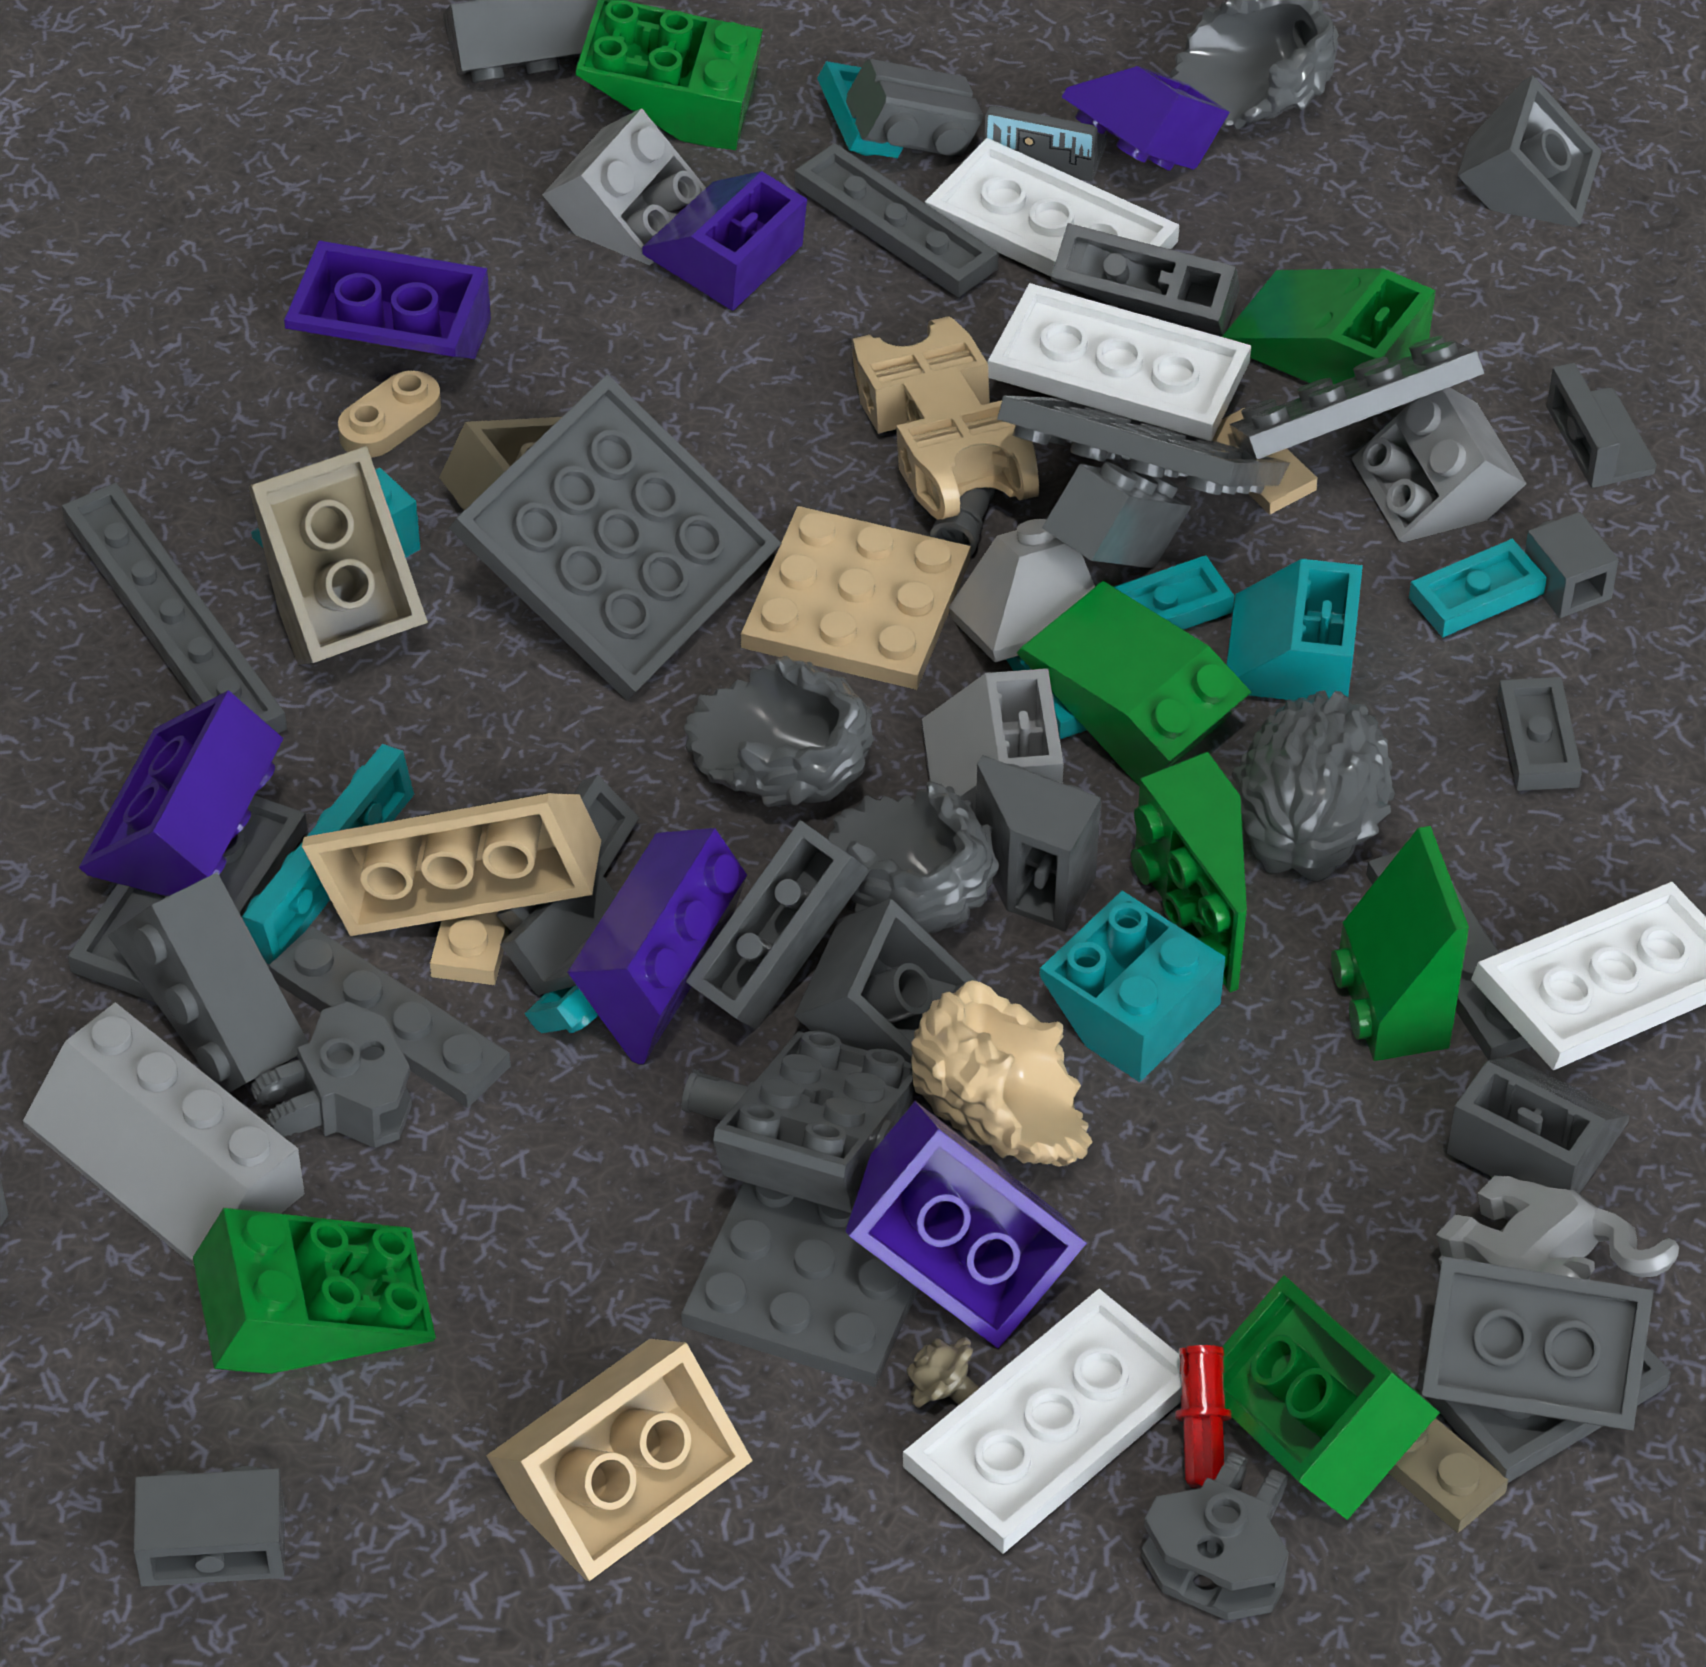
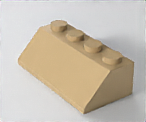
M548 793L307 836L303 839L302 847L349 935L356 936L592 895L601 838L579 794Z

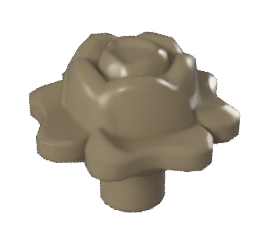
M967 1337L960 1338L952 1345L936 1338L932 1341V1344L924 1345L917 1353L914 1363L910 1364L906 1369L909 1378L915 1384L910 1395L913 1396L912 1403L917 1408H920L930 1400L945 1399L948 1396L960 1405L980 1388L966 1376L968 1373V1361L973 1353V1348L970 1347L971 1341Z

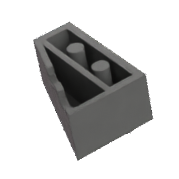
M218 872L152 904L108 934L110 940L195 1056L201 1071L228 1093L258 1078L261 1073L264 1074L267 1070L271 1071L275 1067L298 1056L297 1047L309 1043Z

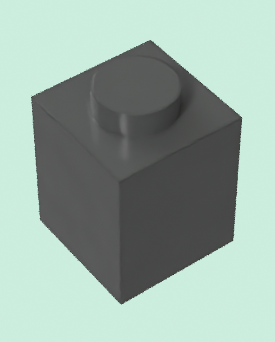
M1581 512L1556 521H1546L1537 528L1528 531L1525 553L1547 577L1545 592L1542 597L1559 618L1612 599L1619 559Z

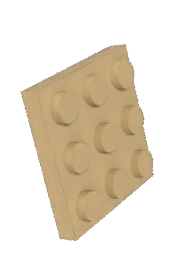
M797 506L781 542L782 544L777 551L741 632V648L777 657L788 656L794 661L811 662L815 666L917 690L949 614V606L955 599L969 565L971 546Z

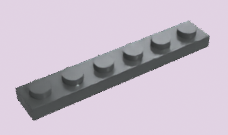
M115 482L62 505L64 522L194 703L199 706L229 690L277 733L287 730L286 715L283 709L118 484Z

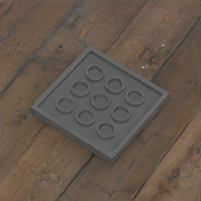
M608 374L465 509L449 527L472 552L626 701L653 676L782 544Z
M1003 396L997 420L1014 424L1013 436L1045 445H1048L1049 442L1065 445V442L1072 444L1071 453L1105 462L1106 459L1120 462L1121 459L1129 460L1127 467L1129 470L1157 478H1163V476L1178 478L1179 475L1187 477L1185 486L1215 495H1221L1222 492L1235 495L1236 492L1261 494L1265 486H1279L1290 464L1289 462L1269 456L1255 459L1238 447L1213 440H1204L1061 398Z

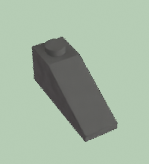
M1070 223L1067 224L1051 275V279L1054 282L1131 312L1194 327L1195 330L1220 337L1227 331L1240 289L1236 266Z

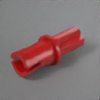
M1193 1345L1179 1348L1182 1395L1181 1409L1175 1412V1420L1184 1422L1185 1480L1189 1487L1197 1489L1202 1488L1207 1477L1215 1480L1224 1465L1223 1421L1231 1419V1410L1225 1409L1223 1387L1224 1348L1214 1345Z

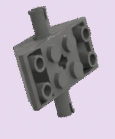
M798 1031L757 1080L750 1082L748 1086L704 1074L702 1071L694 1069L686 1082L681 1107L687 1113L693 1112L721 1120L715 1127L713 1142L724 1176L851 1213L871 1153L910 1108L916 1092L913 1084L912 1064L905 1062L900 1054L886 1049H870L867 1051L842 1044L837 1036L823 1031H808L805 1033Z

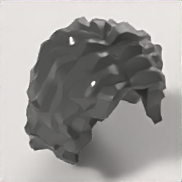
M1225 0L1219 7H1207L1203 11L1202 20L1192 33L1187 34L1186 51L1175 56L1176 67L1170 72V78L1191 85L1228 110L1230 113L1221 127L1233 126L1235 129H1240L1247 122L1256 123L1263 118L1266 120L1275 118L1283 111L1291 110L1295 106L1302 111L1315 96H1320L1325 91L1326 81L1330 80L1334 72L1339 34L1331 17L1324 14L1322 1Z
M788 656L778 658L775 664L766 665L760 669L753 668L750 672V682L737 679L730 689H717L712 695L700 694L697 705L694 706L695 713L687 716L686 724L684 725V731L688 735L686 750L693 753L695 764L702 773L708 775L709 782L723 784L734 791H742L748 797L763 798V805L766 807L797 806L801 802L817 803L833 799L844 791L848 784L855 781L865 769L864 758L869 754V749L874 741L871 728L873 712L853 692L845 677L831 676L814 668L811 662L794 661Z
M1325 690L1309 695L1307 699L1304 697L1298 698L1295 701L1288 699L1285 706L1278 708L1275 715H1269L1261 729L1255 733L1248 752L1241 757L1240 766L1235 767L1232 777L1237 782V792L1240 794L1243 829L1250 839L1252 851L1256 859L1261 860L1266 872L1278 874L1294 869L1309 881L1318 882L1332 875L1337 866H1341L1350 858L1357 844L1365 842L1379 833L1377 824L1391 813V805L1387 803L1393 800L1395 791L1392 788L1390 776L1392 761L1388 757V740L1384 738L1382 730L1378 728L1376 718L1368 715V708L1365 704L1352 705L1348 697L1339 691H1335L1329 698Z
M929 781L926 784L927 791L925 789L918 790L915 800L909 795L897 801L884 795L878 800L866 795L855 809H844L841 815L835 816L833 819L835 829L828 833V840L870 869L851 897V900L856 903L855 912L892 899L927 933L934 934L944 928H955L965 923L970 917V910L984 905L987 899L988 888L993 884L992 878L998 872L999 863L994 855L991 839L993 827L988 824L981 825L973 812V803L969 800L963 801L959 795L954 793L955 791L951 786L945 788L941 784Z

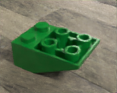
M598 0L576 68V76L634 112L642 108L656 126L680 141L713 148L736 150L757 77L763 29L687 14L681 11L633 3L628 0Z
M1384 268L1276 270L1222 337L1251 345L1250 358L1303 381L1311 383L1320 379L1331 378L1334 385L1355 377L1353 368L1364 362L1387 357L1389 363L1411 356L1409 347L1417 342L1428 339L1430 336L1436 290Z
M1205 752L1140 778L1138 807L1134 809L1136 840L1135 849L1131 851V862L1139 880L1144 885L1152 883L1162 897L1163 908L1168 920L1181 929L1184 928L1186 932L1225 956L1223 984L1231 993L1239 989L1247 913L1240 794L1211 755Z
M223 1208L193 1256L214 1369L273 1374L433 1342L436 1339L413 1234L409 1227Z

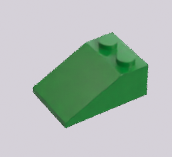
M1104 581L1094 587L1017 651V654L1031 670L1048 669L1053 694L1138 786H1140V778L1177 763L1224 723L1251 693L1247 686L1210 646Z
M1431 826L1416 829L1345 918L1342 924L1340 947L1331 952V967L1335 983L1339 989L1348 988L1352 999L1349 1002V1019L1353 1034L1357 1040L1366 1039L1373 1061L1450 1048L1469 926Z
M1285 1275L1282 1276L1222 1346L1224 1348L1223 1387L1225 1409L1231 1410V1417L1298 1482L1346 1520L1350 1518L1440 1413L1403 1378Z

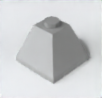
M1046 519L1025 521L1018 525L1017 530L996 536L949 606L950 616L953 621L994 662L1018 656L1017 651L1095 587L1082 554L1044 530L1042 527Z

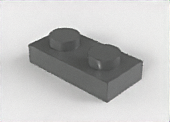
M1562 677L1500 680L1497 698L1516 790L1579 788L1582 768Z

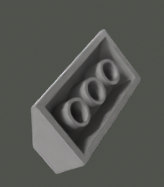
M116 1002L64 1042L23 1119L24 1127L193 1266L195 1252L223 1208L281 1214L305 1194L298 1148Z

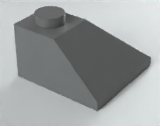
M1532 75L1523 80L1469 138L1458 177L1463 181L1467 190L1477 196L1489 210L1576 227L1581 224L1602 150Z

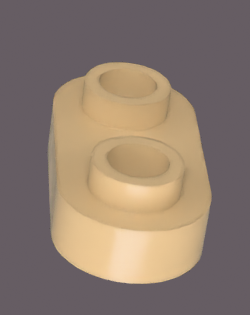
M404 371L391 376L341 413L338 419L341 446L347 452L367 446L371 458L389 452L438 415L441 409L438 382L429 374L420 371Z

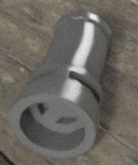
M984 487L965 492L960 496L959 515L936 520L931 529L930 537L971 546V556L979 543L980 534L983 530L982 519L996 494V489Z

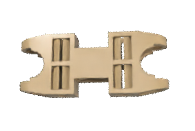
M943 317L930 320L927 330L928 337L915 345L895 346L884 342L880 337L873 338L871 335L852 339L853 366L860 403L878 434L897 430L899 470L916 500L933 517L939 520L958 516L960 513V496L975 488H995L1005 492L1009 497L1016 496L1018 500L1039 495L1038 469L1033 442L1013 436L1014 424L997 420L1002 400L990 403L988 363L970 334L953 318Z

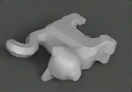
M1494 1175L1478 1192L1482 1215L1493 1220L1504 1218L1508 1221L1502 1230L1499 1231L1480 1224L1472 1217L1454 1215L1436 1234L1441 1256L1438 1259L1440 1266L1444 1256L1590 1280V1275L1595 1270V1263L1585 1257L1594 1249L1598 1242L1609 1241L1610 1258L1625 1273L1640 1278L1654 1277L1668 1271L1676 1261L1679 1252L1678 1244L1670 1238L1661 1241L1650 1249L1638 1250L1635 1227L1618 1215L1597 1208L1575 1190L1550 1188L1536 1182L1515 1179L1511 1176Z

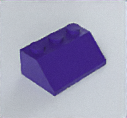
M318 241L285 316V329L452 357L475 359L491 320L487 268Z
M229 690L154 728L78 868L87 876L164 896H170L217 872L220 875L227 862L223 854L231 839L240 833L251 817V811L248 809V806L255 793L273 775L275 764L272 763V760L284 738Z
M716 828L656 833L567 972L634 1063L644 1064L692 987L685 981L736 909L747 874Z
M916 1101L871 1153L845 1230L853 1240L998 1349L1087 1244L1062 1214Z

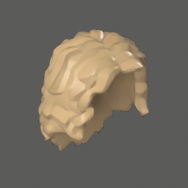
M973 980L966 982L955 993H942L939 1000L932 1001L929 1011L922 1013L919 1028L915 1030L914 1039L911 1042V1051L913 1053L911 1064L915 1092L927 1100L935 1115L944 1120H950L953 1128L960 1130L968 1140H975L980 1145H991L994 1151L1002 1158L1011 1155L1015 1156L1023 1164L1027 1162L1032 1164L1052 1163L1058 1167L1067 1166L1075 1162L1076 1158L1083 1159L1088 1153V1147L1093 1142L1087 1133L1088 1123L1082 1120L1083 1113L1075 1110L1074 1097L1081 1085L1077 1079L1068 1075L1063 1063L1064 1052L1063 1048L1059 1045V1042L1064 1037L1063 1024L1058 1021L1041 1023L1022 1005L1010 1004L1007 998L998 996L991 987Z

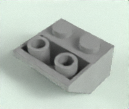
M641 108L603 127L542 195L576 236L651 265L654 261L642 255V246L706 187Z
M1451 387L1413 400L1351 458L1395 535L1401 542L1487 521L1527 484L1478 403Z
M1048 669L985 673L922 718V733L929 781L941 784L945 788L948 786L953 787L954 793L959 795L963 801L969 800L973 803L974 813L976 809L977 763L982 755L1006 764L1018 765L1026 771L1063 784L1064 763Z

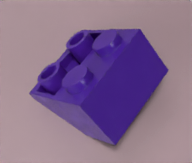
M1139 66L1069 86L1062 95L1063 99L1079 109L1075 115L1078 121L1096 126L1101 134H1104L1107 130L1120 138L1116 146L1126 154L1141 162H1146L1149 159L1171 171L1174 164L1193 170L1197 168L1230 113L1191 85Z
M763 171L713 181L642 246V255L731 311H734L803 245L807 199Z

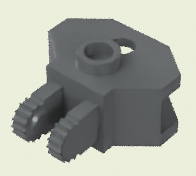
M348 1001L322 1010L310 1043L297 1047L298 1060L275 1067L272 1071L267 1070L266 1073H261L258 1078H255V1082L251 1083L253 1087L250 1089L258 1104L261 1103L262 1106L276 1105L275 1108L270 1109V1113L267 1114L268 1118L265 1120L268 1125L283 1137L287 1135L292 1136L295 1132L301 1133L320 1126L324 1136L338 1132L373 1148H377L400 1139L412 1107V1099L406 1088L410 1076V1066L385 1017Z
M1234 1452L1228 1455L1216 1479L1212 1480L1207 1477L1202 1488L1156 1496L1144 1520V1527L1149 1536L1141 1552L1143 1561L1162 1593L1227 1621L1273 1612L1284 1590L1289 1555L1288 1550L1271 1523V1519L1285 1492L1288 1475L1272 1469L1268 1477L1264 1478L1256 1498L1245 1494L1237 1489L1241 1487L1244 1481L1248 1461L1246 1457ZM1200 1574L1210 1578L1218 1586L1212 1590H1203L1195 1584L1194 1579Z

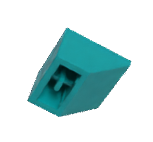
M1300 559L1235 594L1227 666L1251 691L1248 696L1295 701L1301 697L1307 699L1309 695L1325 690L1329 698L1335 691L1342 692L1343 695L1348 697L1363 565Z
M1122 890L1040 967L1039 976L1084 1045L1138 1082H1141L1221 1004L1225 956Z

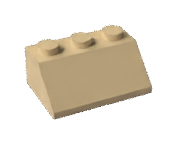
M648 1339L486 1455L517 1510L587 1581L599 1575L753 1461L688 1344L658 1339Z

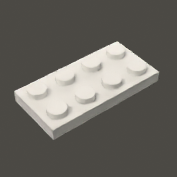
M986 138L925 201V204L997 252L1050 277L1068 223L1167 249L1173 248L1178 242L1179 224L989 138Z
M1029 283L988 360V377L1212 441L1250 363L1251 345Z
M1670 882L1479 961L1471 980L1551 1069L1555 1070L1706 1004V917L1673 882Z
M1098 1289L904 1450L903 1467L1004 1554L1181 1402L1182 1389L1179 1354L1101 1289Z

